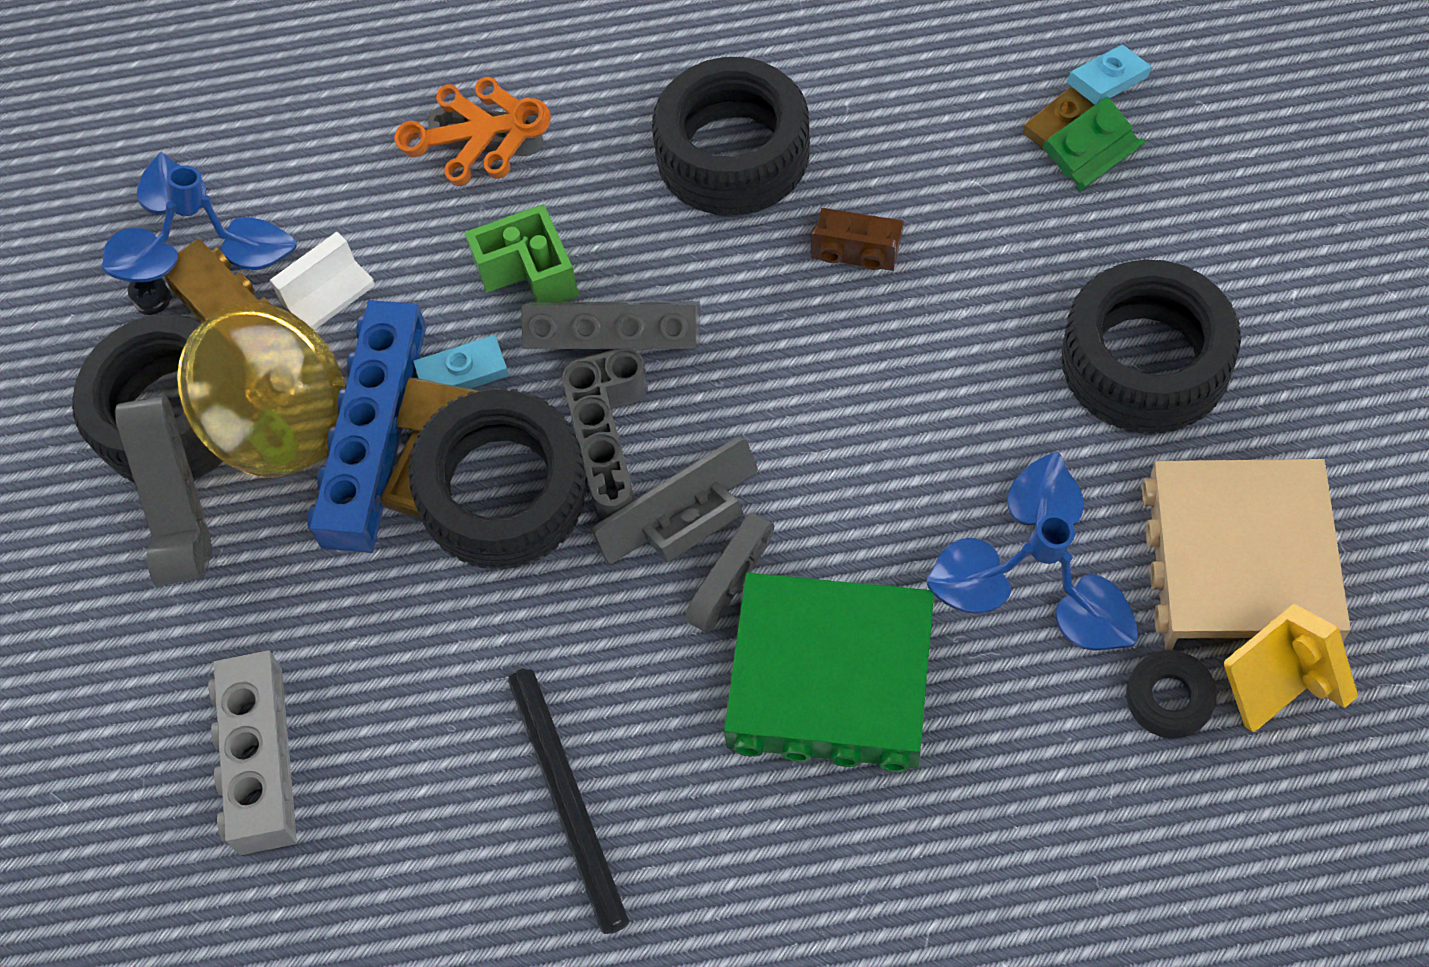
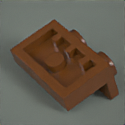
M821 208L817 227H813L811 232V258L821 259L827 263L840 262L859 265L870 270L884 269L894 271L903 234L904 221Z

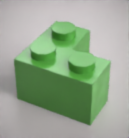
M544 204L464 232L473 262L486 293L526 279L536 302H565L579 296L572 264Z

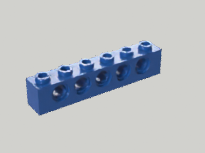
M368 300L365 315L360 316L357 321L356 335L358 342L356 350L348 356V381L346 389H341L338 395L337 408L339 416L336 427H331L329 430L327 442L329 455L327 463L319 469L317 480L319 494L316 504L310 506L307 517L308 529L313 533L319 546L323 549L373 553L384 509L382 503H380V497L392 474L403 429L397 427L398 414L408 379L410 377L415 378L416 368L413 361L420 357L427 328L418 304ZM376 384H380V385L377 386V387L371 388L372 386H374V385H376ZM366 421H372L367 425L361 426ZM363 458L359 463L350 465L353 461ZM354 497L350 502L340 504L344 499Z

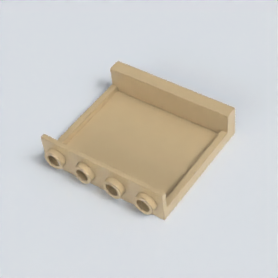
M1325 459L1155 461L1150 478L1143 479L1142 499L1144 506H1151L1152 520H1147L1146 540L1148 547H1155L1156 561L1151 563L1150 580L1152 589L1159 590L1161 604L1155 606V629L1157 633H1164L1165 650H1173L1177 638H1253L1293 604L1339 627L1342 641L1344 642L1350 632V623Z

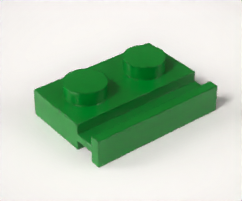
M1107 96L1050 137L1042 147L1066 177H1071L1078 185L1076 189L1081 192L1140 149L1145 141L1142 137L1140 139L1136 137L1132 132L1133 126Z

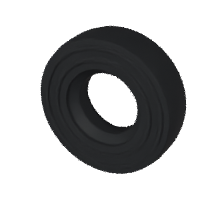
M1167 650L1153 653L1137 664L1130 675L1126 697L1132 716L1144 729L1164 738H1182L1197 732L1208 722L1216 705L1217 693L1214 679L1203 663L1189 654ZM1164 678H1174L1181 681L1189 690V704L1183 709L1176 711L1164 709L1153 697L1152 688L1154 684Z

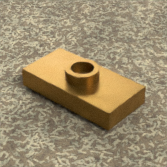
M1070 87L1025 123L1023 134L1043 148L1042 146L1050 137L1095 105L1074 88Z

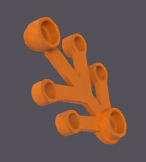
M483 77L475 85V93L480 101L486 105L497 104L509 113L493 117L463 97L456 86L446 84L437 91V102L444 111L457 112L469 121L425 130L416 121H407L397 128L394 139L399 149L408 157H419L425 154L428 148L432 146L470 139L458 156L448 161L444 168L445 176L453 185L463 186L471 179L472 172L470 167L494 136L499 133L509 132L498 149L489 152L483 160V166L492 178L500 179L509 173L511 167L509 160L526 138H536L548 129L551 122V114L546 104L535 98L518 100L503 90L494 78ZM486 87H494V90L491 94L483 95V91ZM449 94H455V98L452 102H444L446 96H448ZM532 115L538 116L533 123L526 124L528 117ZM421 138L417 145L410 147L413 139ZM503 160V164L499 169H491L494 161ZM456 168H464L460 176L452 177V173Z

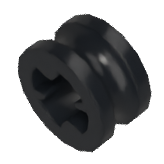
M162 278L148 282H130L127 289L128 296L136 309L145 315L158 314L169 305L171 300L170 291ZM155 289L156 293L150 296L151 290ZM148 291L147 298H143L144 293Z

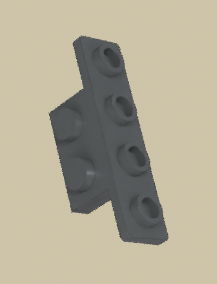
M742 436L735 437L593 526L591 532L604 559L609 564H613L648 542L669 562L742 516L744 513L739 501L728 490L758 471L747 440Z

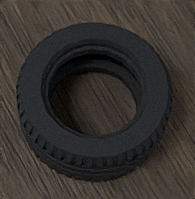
M720 57L703 61L686 69L667 85L666 89L663 90L654 107L652 133L661 178L672 194L677 196L680 201L697 210L720 216H742L759 212L780 202L789 195L802 180V176L806 172L810 157V126L805 97L790 77L763 61L746 57ZM727 117L750 118L763 123L773 132L769 141L758 150L735 157L713 156L699 150L690 142L697 130L709 122Z
M1148 259L1117 264L1113 268L1103 270L1095 278L1089 280L1076 295L1072 303L1062 346V369L1065 374L1066 383L1069 384L1068 387L1074 392L1075 398L1080 401L1083 407L1088 408L1087 410L1091 414L1096 415L1097 418L1104 420L1109 425L1131 432H1146L1150 434L1183 429L1209 414L1217 406L1227 389L1241 347V327L1236 317V311L1232 307V303L1227 299V296L1217 285L1212 283L1203 274L1185 265L1166 260ZM1145 318L1164 322L1182 332L1193 346L1196 360L1176 373L1150 375L1133 371L1114 358L1105 346L1103 336L1110 328L1126 320Z
M177 314L154 315L123 325L111 332L95 346L85 359L76 378L72 396L74 422L80 435L116 473L131 482H134L116 424V405L135 401L148 385L164 375L181 370L200 372L201 384L196 398L184 413L175 419L193 480L216 469L233 453L244 437L247 430L246 427H248L251 421L254 394L250 377L246 373L247 371L222 337L206 323L200 322L195 318Z
M489 388V391L481 389L475 393L473 391L469 392L465 397L463 395L459 396L455 401L451 400L447 403L448 406L438 409L439 412L434 413L430 417L431 421H427L423 425L424 429L420 430L418 439L413 444L414 449L411 450V459L408 464L409 488L427 532L433 537L437 545L439 544L444 551H448L454 558L458 557V560L462 562L467 561L472 566L479 565V568H486L487 566L490 569L496 570L500 567L501 569H508V566L517 568L519 565L524 564L525 566L530 564L532 560L535 562L540 560V557L547 556L551 549L555 550L558 548V544L563 543L566 540V536L570 535L573 531V526H576L585 503L586 477L580 443L576 438L574 429L571 428V424L564 419L561 412H557V408L548 405V402L544 399L540 400L538 396L529 395L525 391L518 392V389H511L510 391L507 388ZM512 441L528 446L543 458L548 468V476L542 492L527 508L510 516L486 518L467 512L451 497L450 482L457 465L470 451L489 442Z

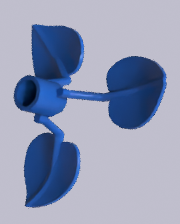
M159 152L140 178L137 187V198L139 204L150 213H166L160 235L156 237L153 232L144 228H126L115 233L105 244L101 267L107 275L127 282H148L167 275L174 268L178 260L177 250L165 243L169 238L174 213L180 216H192L201 207L205 209L217 235L222 239H226L221 245V252L230 264L238 268L259 270L272 266L291 254L296 249L297 242L291 235L279 227L253 217L236 218L230 222L228 231L225 230L211 206L210 196L206 195V185L202 180L201 173L192 166L179 165L163 152Z
M1053 452L1031 463L1017 476L1009 489L1007 505L1012 518L1023 525H1036L1029 537L1028 543L1024 544L1017 554L1006 563L1000 565L997 551L987 542L977 538L959 539L948 545L941 552L926 580L930 591L946 605L962 612L981 614L996 610L1007 601L1011 594V586L1004 573L1012 570L1027 556L1032 555L1037 561L1045 564L1059 561L1062 569L1063 589L1069 595L1058 603L1055 611L1057 625L1062 635L1075 646L1093 651L1128 648L1135 645L1138 641L1134 614L1126 598L1116 585L1110 580L1095 574L1083 576L1075 588L1072 585L1070 562L1073 556L1067 550L1075 537L1074 525L1078 523L1083 514L1084 500L1078 484L1068 471L1059 452Z

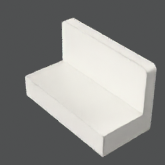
M338 232L331 235L270 279L280 303L308 332H313L375 285L373 278L354 260L347 241Z

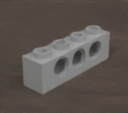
M270 650L213 661L215 679L209 680L208 690L212 705L217 707V722L211 725V735L215 749L220 752V767L214 769L215 786L218 794L223 796L224 812H220L217 815L220 838L223 842L226 841L240 856L297 844L282 667ZM255 702L251 711L238 715L244 705ZM259 745L257 752L251 758L241 760L243 753L248 748ZM262 790L258 801L251 805H245L246 798L252 792Z

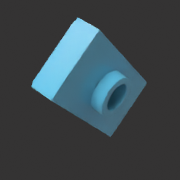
M1122 44L1071 71L1067 83L1096 105L1107 96L1110 99L1148 78L1152 66Z
M496 335L413 361L419 379L468 389L509 377Z

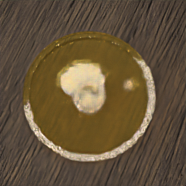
M241 303L226 307L207 318L192 332L182 350L178 367L180 399L190 425L204 445L230 466L255 476L284 477L314 465L329 453L328 434L330 428L336 427L339 416L337 408L338 395L341 389H345L343 377L338 363L327 344L313 328L294 314L276 306L263 303Z

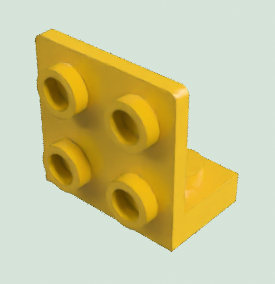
M1293 604L1276 619L1272 620L1263 630L1241 648L1237 649L1224 662L1244 727L1252 732H1256L1307 688L1316 697L1321 699L1327 698L1343 708H1346L1358 697L1339 627L1296 604Z

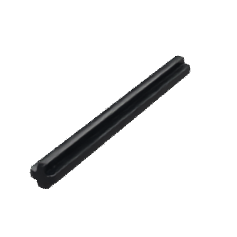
M519 669L508 678L510 689L600 930L603 934L617 933L628 926L629 919L535 673L531 669Z

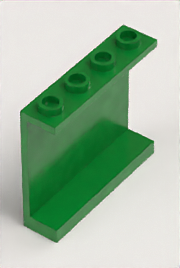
M746 572L724 728L726 747L734 749L737 754L748 757L761 756L763 752L782 754L785 759L796 762H806L811 760V757L831 759L833 764L843 767H855L861 762L880 764V768L890 772H905L909 768L919 769L934 594L926 589Z

